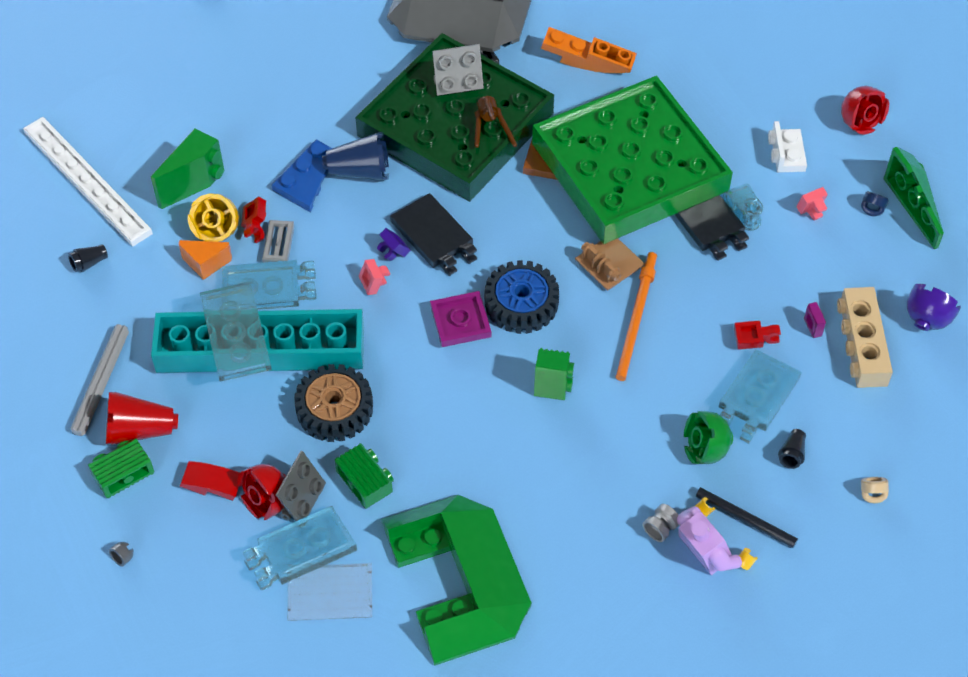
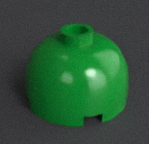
M697 411L698 413H691L684 428V437H688L689 447L684 446L688 459L693 464H713L720 461L726 456L733 443V434L727 421L714 412Z

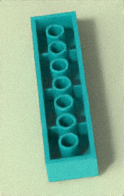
M362 309L155 313L151 358L156 373L318 370L320 366H324L325 370H329L328 364H334L335 369H338L339 364L345 365L346 369L349 367L363 369L364 321Z

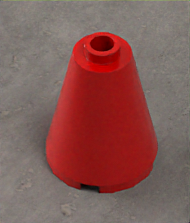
M109 392L106 444H119L135 438L143 440L172 435V429H178V414L173 413V408L122 393Z

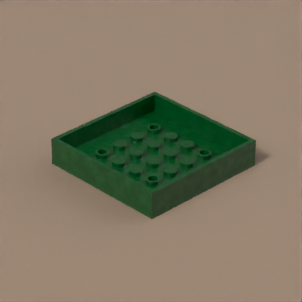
M441 33L355 117L357 136L363 138L377 132H383L384 136L380 140L386 141L387 153L470 202L532 137L533 125L549 119L553 115L554 94L481 55L483 89L437 96L433 78L435 71L432 51L465 46ZM484 96L495 98L497 107L501 109L502 116L517 143L516 147L512 146L497 117L493 121L481 119L479 147L476 148L474 146L475 112L478 110L477 102L480 98Z

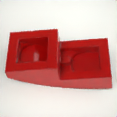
M188 461L180 487L202 495L210 492L233 501L239 488L237 480L240 472L208 463Z

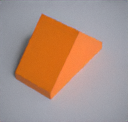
M179 240L182 259L203 280L232 260L229 242Z

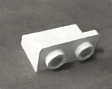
M774 121L773 129L768 132L769 145H773L771 160L772 163H776L777 172H806L807 162L801 129L781 130L779 121Z

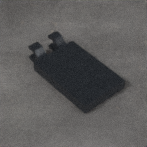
M431 193L390 215L391 223L432 268L440 265L445 273L450 276L457 272L454 266L457 264V261L453 257L456 254L460 253L468 264L477 260L476 255H474L477 249L473 245V238Z
M720 195L674 214L702 251L710 249L718 261L727 257L724 251L728 249V246L724 241L730 239L738 251L747 248L745 241L749 240V237L744 232V224Z

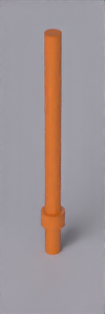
M654 252L648 253L645 266L640 271L639 279L641 281L616 373V379L619 381L626 380L650 283L654 281L656 273L654 267L657 259V254Z

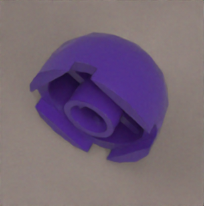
M915 284L907 299V311L909 316L915 321L914 325L923 331H928L929 329H943L951 324L961 309V306L956 307L958 301L938 288L933 287L932 291L924 289L926 284Z

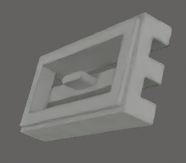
M269 220L262 257L264 265L272 262L273 265L282 263L283 266H288L295 227L294 221ZM276 226L279 227L276 239L274 255H270L274 229ZM287 227L283 255L280 256L284 228Z

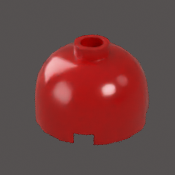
M871 86L856 87L844 98L841 107L842 118L858 134L866 135L876 130L873 127L885 121L889 112V99L885 98L886 94Z
M270 464L251 466L241 471L237 480L238 487L243 486L245 494L241 495V499L246 508L254 517L258 519L265 517L264 520L272 518L284 508L283 504L276 497V493L286 475Z

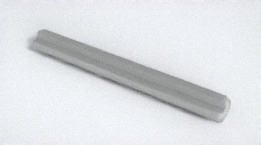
M117 324L112 331L72 423L71 430L75 435L84 436L128 336V327L125 325Z

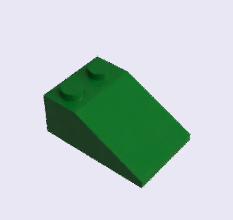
M194 128L152 174L151 181L159 208L164 209L210 187L216 180L222 177L225 170L218 139Z

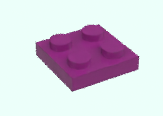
M480 291L430 301L441 347L492 337V331Z

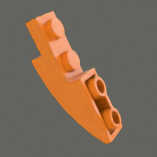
M548 27L541 46L543 50L562 56L560 63L602 73H630L637 54L595 37L591 43Z

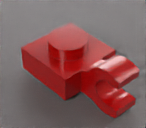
M259 196L243 206L241 224L245 228L244 237L248 238L254 234L255 243L264 239V231L260 224L266 217V200Z
M760 320L736 322L734 324L737 349L762 348L764 341L769 344L780 342L779 335H781L779 325L761 327Z

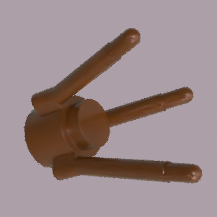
M491 96L480 98L477 102L478 110L475 112L474 146L476 148L479 147L481 119L493 121L497 117L512 146L516 147L517 143L502 116L501 109L497 107L495 98Z

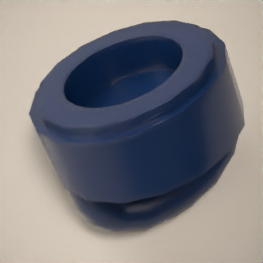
M867 191L863 197L861 208L868 215L879 216L883 214L889 200L884 196ZM868 202L878 205L879 209L872 210L868 208Z

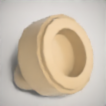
M867 477L862 479V498L869 503H880L886 500L889 491L888 480L884 477ZM869 493H882L877 497L869 495Z

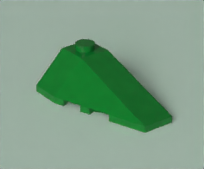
M894 147L883 179L933 249H937L944 232L925 169L913 154L899 147Z

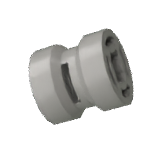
M661 504L655 510V515L649 516L642 526L652 539L657 542H663L669 536V531L679 526L677 523L678 513L669 505Z

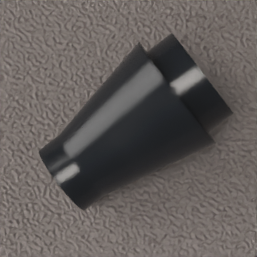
M101 244L93 247L73 249V252L68 254V258L75 272H84L108 258V253L105 246Z
M793 429L790 432L789 437L778 452L779 461L786 468H798L805 460L806 433L800 429Z

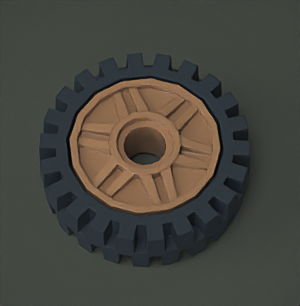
M328 364L329 370H325L324 366L318 367V373L312 370L308 372L309 378L304 376L301 379V384H298L296 388L297 393L294 396L295 410L299 423H301L305 431L308 430L309 435L314 437L317 434L318 440L322 441L327 437L328 442H334L335 437H338L340 442L345 441V435H348L349 438L355 437V431L360 433L364 430V425H368L373 414V396L369 382L366 378H363L362 373L359 371L356 373L352 367L346 370L345 365L339 364L338 369H335L334 364Z

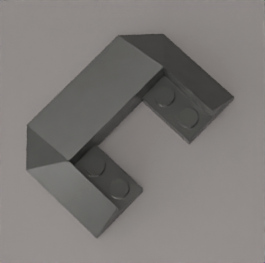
M393 0L387 15V21L399 29V34L403 38L433 42L443 33L465 46L480 44V50L494 52L499 50L500 46L510 42L514 44L519 42L531 0Z

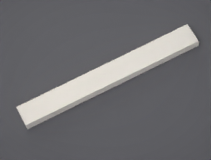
M44 117L23 128L29 139L132 247L153 234L152 229Z

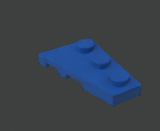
M316 139L272 184V190L311 213L313 202L316 196L319 195L321 184L329 172L323 168L322 156L326 155V151L332 148Z

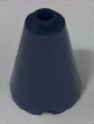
M377 132L327 150L326 155L322 156L324 170H328L329 174L389 180V173L384 174L386 172L385 168L389 167L386 141L380 140L384 133Z

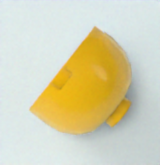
M209 193L193 201L187 220L190 230L200 240L221 242L234 234L238 226L239 214L237 207L230 199L221 194Z

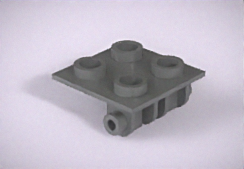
M300 451L276 493V497L284 506L280 516L288 521L293 518L300 527L303 526L326 484L303 451Z

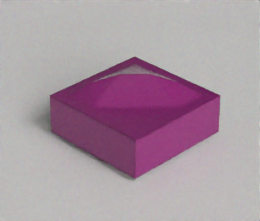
M817 302L809 303L804 320L813 338L822 337L826 324L824 315Z

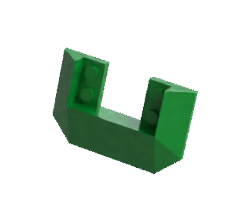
M455 495L381 519L398 568L451 551L466 589L467 595L416 611V617L434 666L516 638L525 615H527L532 602L492 508L461 495Z

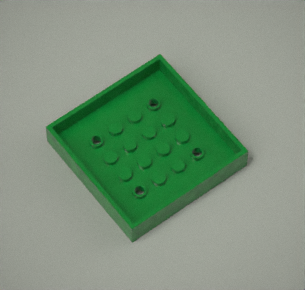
M657 75L533 125V146L603 244L730 190L732 170Z

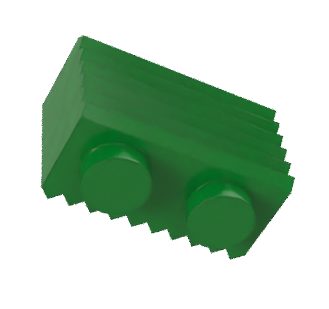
M542 348L538 350L535 366L534 396L565 400L566 392H571L573 385L574 363L570 362L569 352L564 353L558 350L554 352L553 349L549 351Z
M137 438L121 442L115 450L108 454L97 455L88 464L93 478L106 498L120 493L121 490L129 488L130 485H134L154 473L152 462Z
M359 443L358 446H354L353 449L340 455V457H336L335 467L336 472L352 493H354L361 505L367 509L393 492L392 482L394 479L387 468L381 469L377 464L379 461L372 449L366 450L362 443Z

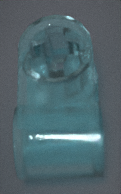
M743 184L723 193L724 201L744 224L745 230L753 231L761 226L760 215L763 212V205L749 184Z

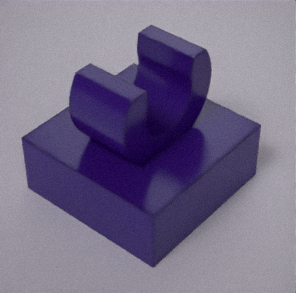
M385 228L379 234L384 241L379 243L377 249L383 253L389 248L388 253L384 256L385 259L392 261L397 256V253L405 257L411 251L404 241L391 230Z

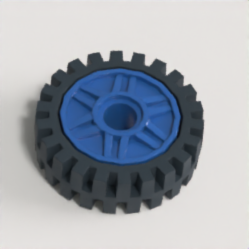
M517 260V265L515 266L512 261L507 262L506 268L502 264L498 267V272L494 270L491 273V278L488 277L486 281L484 300L487 315H490L493 323L497 322L498 327L502 328L505 325V329L508 332H511L513 328H516L517 334H521L522 329L526 330V334L532 333L533 327L536 331L541 330L542 324L546 327L550 323V319H554L558 310L559 285L556 282L555 276H550V270L547 268L543 270L541 264L537 263L533 267L532 261H527V264L523 265V260Z

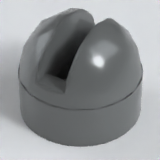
M118 542L109 549V554L113 561L122 567L133 557L134 550L133 548L128 550L127 546L129 543Z

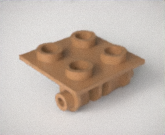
M618 238L606 244H603L601 241L595 245L586 242L581 247L583 250L582 254L575 258L607 291L645 266V263Z

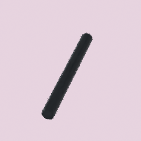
M702 487L699 488L696 494L697 498L702 500L706 497L708 499L706 502L792 548L795 547L798 538Z

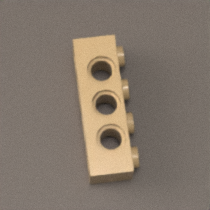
M844 288L842 297L837 301V310L843 316L841 329L842 334L847 336L846 354L851 356L852 361L850 364V375L852 378H855L857 388L887 387L893 371L875 288Z

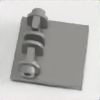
M480 44L432 51L435 71L433 78L437 96L483 89Z

